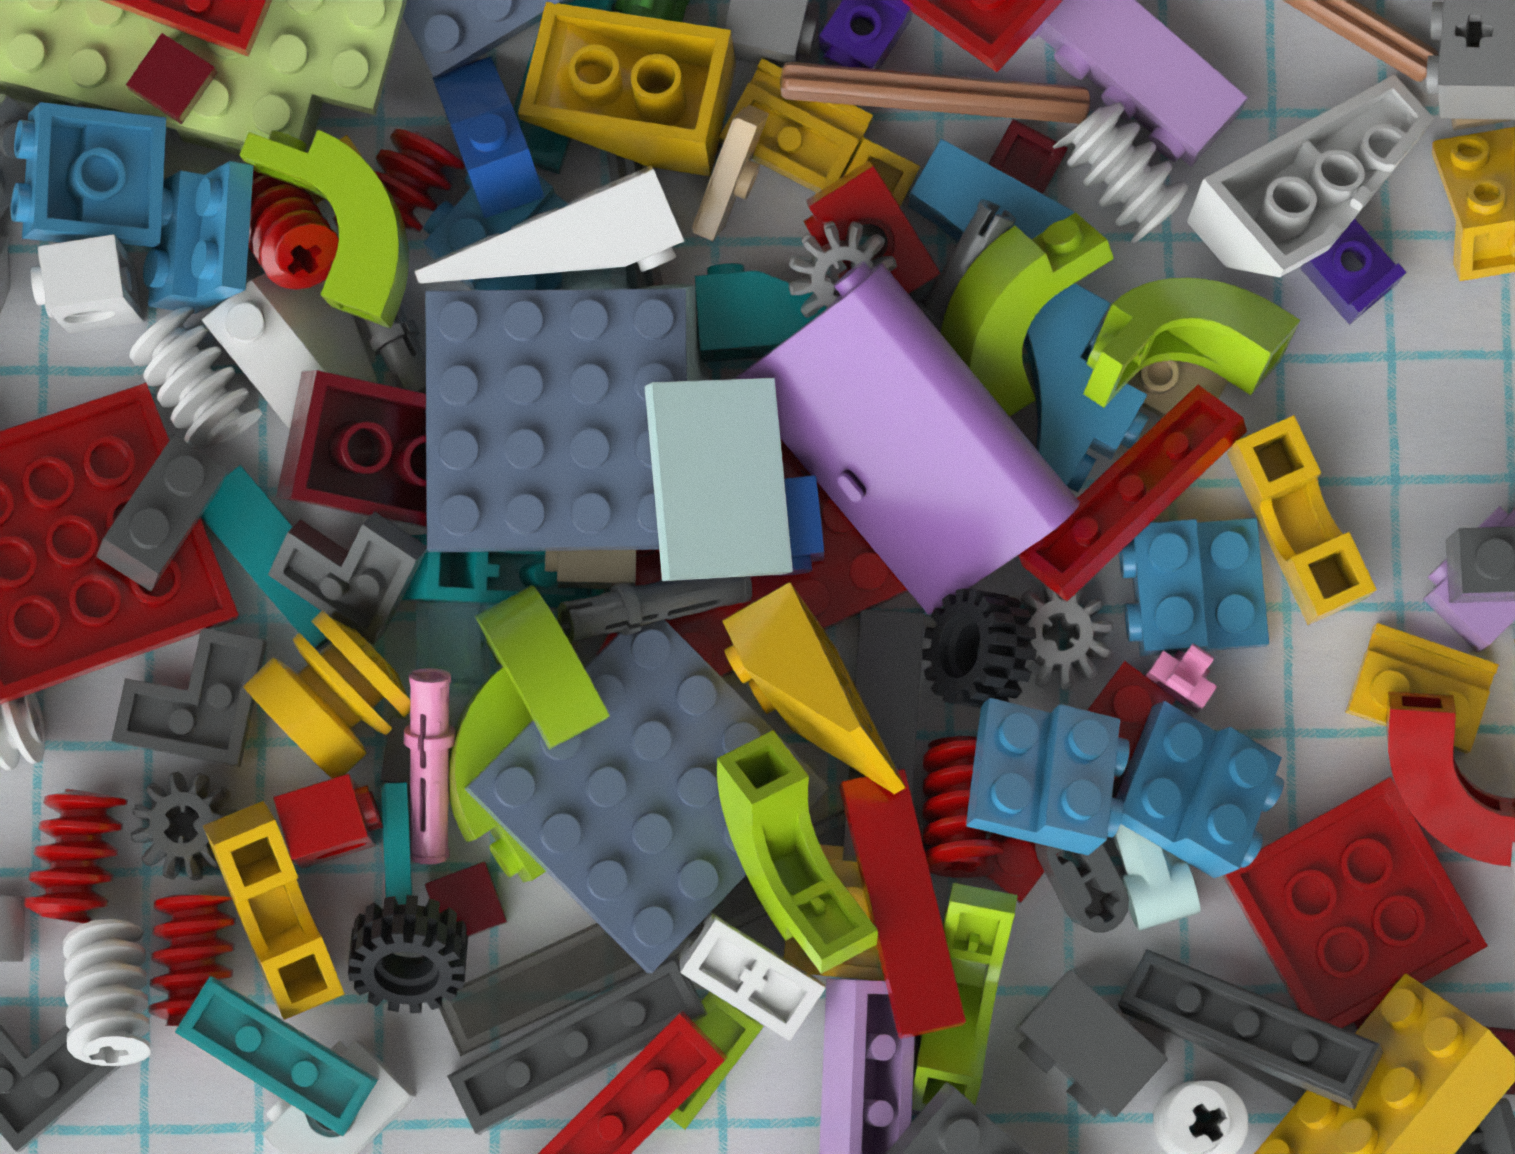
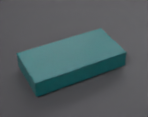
M407 782L384 783V787H381L385 895L386 898L396 896L397 902L400 905L406 904L407 895H412Z

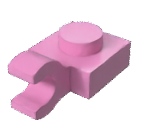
M1192 643L1186 653L1178 650L1174 657L1162 651L1145 675L1173 696L1176 701L1196 714L1204 708L1217 688L1215 684L1206 679L1210 673L1208 667L1215 657Z

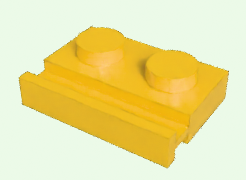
M761 58L753 78L747 84L719 136V143L724 144L733 118L744 107L746 108L748 105H751L769 113L752 160L818 193L843 177L862 137L873 121V115L854 105L783 98L780 91L782 68Z
M1376 623L1372 628L1371 638L1364 653L1345 713L1386 726L1388 691L1453 695L1456 709L1453 750L1467 754L1471 752L1490 694V686L1499 664Z

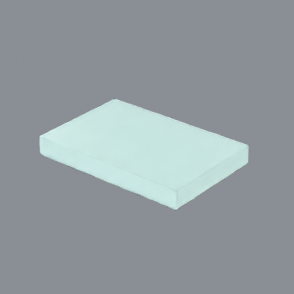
M775 378L652 382L646 385L645 396L662 581L782 575L793 572Z

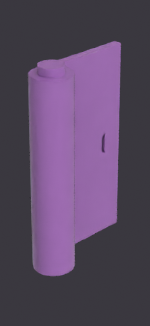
M862 261L834 284L840 295L825 311L739 374L735 379L775 378L780 438L812 476L816 475L818 484L926 613L930 615L935 607L941 608L943 606L942 599L948 594L956 595V590L969 589L1055 530L1074 513L1080 501L885 265L879 263L870 269Z

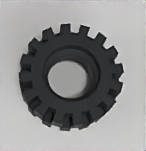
M962 588L956 590V595L948 594L942 599L945 609L935 607L930 616L937 623L935 628L926 627L924 638L931 639L930 648L922 649V660L931 661V666L923 670L926 680L935 681L930 689L935 695L943 696L942 701L977 708H981L989 698L1009 702L1008 698L1017 699L1023 692L1017 682H1028L1032 671L1025 668L1026 661H1035L1036 649L1028 648V641L1036 639L1035 627L1025 626L1032 618L1028 609L1020 608L1022 602L1017 598L975 589Z
M407 895L406 904L399 905L396 896L384 898L383 909L373 902L366 907L365 915L358 914L351 933L348 977L349 981H354V990L359 995L369 992V1003L378 1006L384 999L388 1001L387 1010L399 1012L400 1004H408L410 1013H421L422 1003H427L431 1010L442 1007L443 998L451 1002L457 997L458 988L462 989L465 983L468 948L467 927L463 920L456 922L457 913L450 907L439 913V901L429 898L426 906L417 905L418 896ZM395 952H414V953L421 954V955H423V956H421V957H404V956L396 955V954H394V953H395Z

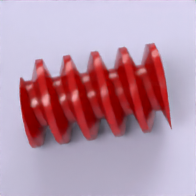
M395 128L390 135V139L398 152L381 149L375 158L384 173L374 172L392 195L400 211L405 228L421 232L423 225L415 216L413 210L415 207L434 212L438 206L427 190L431 186L449 191L452 185L442 173V168L447 166L463 171L465 165L453 153L431 138L419 132ZM335 215L333 217V222L339 230L337 217Z
M253 171L248 247L267 277L280 287L293 290L310 288L326 280L335 259L339 238L335 231L331 229L327 219L323 217L318 206L314 204L311 196L305 189Z
M954 736L939 738L928 744L929 750L923 755V769L929 774L923 780V793L929 798L923 804V818L930 823L923 829V843L930 848L925 852L931 874L952 878L988 876L994 873L995 868L986 864V858L1004 854L1003 843L986 839V834L991 832L966 826L977 737Z
M65 789L64 792L44 796L43 803L58 812L60 817L39 822L38 829L54 838L55 843L37 846L34 848L33 854L50 864V869L29 873L28 880L44 889L45 894L25 898L23 905L41 917L84 924L94 920L87 916L88 910L108 907L109 900L93 891L92 887L95 884L113 881L114 874L97 865L98 859L118 856L119 849L104 841L102 835L123 830L124 824L108 815L107 809L127 805L128 800L94 792Z
M170 895L154 901L155 910L172 917L171 921L156 925L152 930L154 936L170 942V947L151 953V960L154 963L169 968V973L150 979V987L168 994V999L148 1006L150 1014L166 1020L165 1026L178 1027L210 976L220 981L233 976V969L215 962L216 956L235 950V943L217 936L218 930L236 924V917L218 910L219 904L231 901L232 897Z

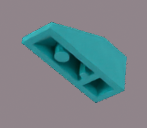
M739 263L712 265L707 268V275L694 276L700 351L703 362L762 358L825 311L827 307L823 305L815 315L807 318L802 314L801 307L814 292L792 295L788 282L760 271L745 272L744 265Z
M427 534L411 535L427 546ZM427 550L402 600L494 606L516 593L534 586L549 608L558 609L561 602L597 596L604 593V589L558 588L557 572H545V551L428 552Z

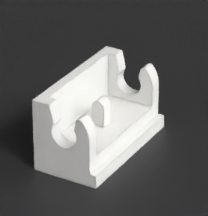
M710 912L703 921L704 927L695 942L688 940L679 954L680 973L791 1041L826 989V985Z

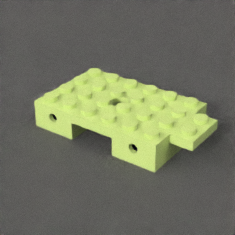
M0 0V93L12 99L35 105L39 102L65 105L66 102L76 105L81 103L93 109L166 117V127L176 129L183 142L235 155H240L248 132L268 139L271 131L275 130L307 144L305 152L308 153L323 102L376 115L407 0H272L249 57L100 0ZM161 33L213 65L218 72L183 124H180L129 91L126 83Z

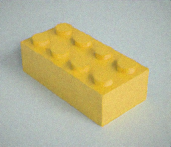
M1405 973L1355 1032L1359 1036L1379 1043L1383 1051L1355 1110L1307 1090L1254 1154H1455L1515 1082V1057L1489 1029Z

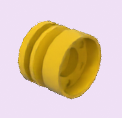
M322 610L311 622L331 641L329 645L319 653L301 633H298L292 640L308 664L297 673L288 665L273 657L243 687L281 729L333 779L346 775L367 754L363 744L352 728L362 720L376 731L387 735L392 730V727L373 708L385 697L405 718L410 713V699L398 676L399 674L355 629L329 617Z

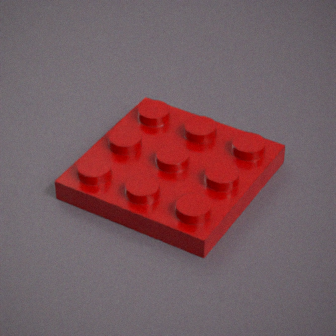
M1391 777L1261 848L1256 858L1247 867H1241L1238 870L1222 875L1297 1009L1300 1012L1340 1028H1344L1374 1011L1405 973L1422 984L1488 947L1414 816L1401 798Z

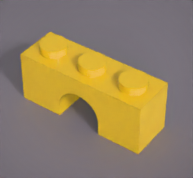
M1295 416L1288 417L1235 441L1227 455L1307 625L1364 601L1377 589L1350 532L1343 534L1327 509L1318 482L1321 471Z
M258 802L203 825L271 997L283 1019L286 1020L345 995L323 938L312 919L297 882L298 875L277 822L265 802Z

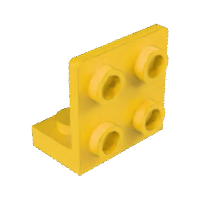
M1515 127L1433 141L1432 156L1456 219L1453 265L1459 282L1515 272Z

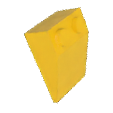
M546 2L519 107V119L645 166L651 165L653 168L711 177L736 69L731 30Z
M790 582L723 620V624L733 643L732 646L724 650L727 659L743 684L749 683L755 698L767 715L777 710L792 731L864 776H867L893 794L906 788L835 644Z

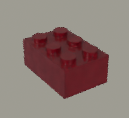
M319 370L302 371L276 497L369 517L375 511L388 521L427 528L426 394Z

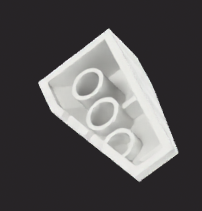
M1394 74L1203 178L1187 223L1225 267L1282 277L1331 248L1431 126L1434 117Z
M650 165L574 198L570 205L537 214L514 225L507 232L485 237L417 267L414 272L419 284L625 267L635 262L638 263L641 272L676 258L677 256L672 246L684 242V239L657 175Z
M263 274L249 281L246 284L245 291L228 298L201 320L289 430L302 371L319 370L378 383L354 315L331 307L320 295L326 280L310 288L293 290L280 287L271 281L266 274ZM359 515L363 522L369 518V516Z

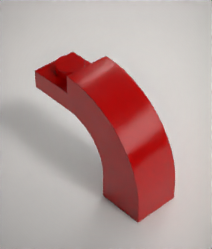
M1388 691L1386 732L1390 767L1397 789L1409 811L1433 837L1454 851L1477 861L1511 867L1512 844L1515 842V798L1493 795L1480 789L1463 774L1457 765L1453 755L1456 721L1454 696Z

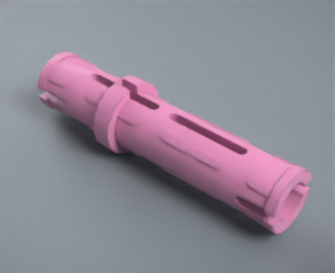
M425 668L414 670L412 674H409L410 725L404 729V744L410 748V860L415 863L430 865L445 862L450 857V850L448 848L449 748L454 746L456 730L453 726L449 725L451 674L442 669Z

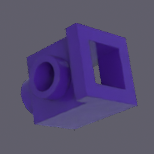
M842 0L819 35V50L825 53L823 60L828 65L880 69L911 22L912 12L910 7L902 0ZM862 18L875 28L870 34L862 36L853 32L851 24L854 20Z
M1355 218L1328 251L1306 262L1300 268L1349 325L1397 286L1407 273L1399 263L1395 264ZM1351 252L1362 264V269L1359 271L1345 269L1341 263V255Z

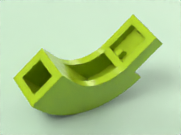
M272 130L267 139L248 132L239 156L246 164L253 165V171L318 194L326 199L334 209L339 227V243L335 259L320 295L335 309L391 329L406 289L409 271V248L405 225L400 211L380 178L352 148L320 130H317L308 153L305 152L307 144L291 135Z
M1076 212L1064 220L1051 224L1044 232L1033 239L1026 236L1016 226L1000 235L971 264L958 283L948 304L941 328L942 336L1008 416L1013 415L1036 400L1022 360L1024 339L1036 314L1055 295L1114 259L1108 240Z
M1185 277L1161 279L1142 284L1124 293L1111 304L1093 346L1094 349L1086 363L1087 366L1093 369V372L1083 395L1105 408L1132 377L1144 367L1162 361H1182L1213 371L1251 396L1281 362L1301 320L1262 296L1219 281Z
M530 586L475 615L486 637V645L497 665L501 664L507 672L549 750L609 718L610 715L576 652L548 605L534 586Z
M501 667L489 676L470 697L454 727L456 730L454 746L449 748V801L457 825L466 842L476 840L490 831L496 840L489 845L495 860L508 877L511 878L518 874L524 883L536 879L546 871L464 789L533 720L507 672Z
M772 730L717 758V783L720 802L739 860L765 911L785 941L794 937L822 974L877 945L878 930L842 884L825 857L816 837L809 813V776L775 731Z
M958 883L952 884L942 925L966 1023L963 1026L920 1035L913 1071L912 1110L921 1112L946 1082L976 1106L983 1077L993 1007L1015 916L1018 895Z

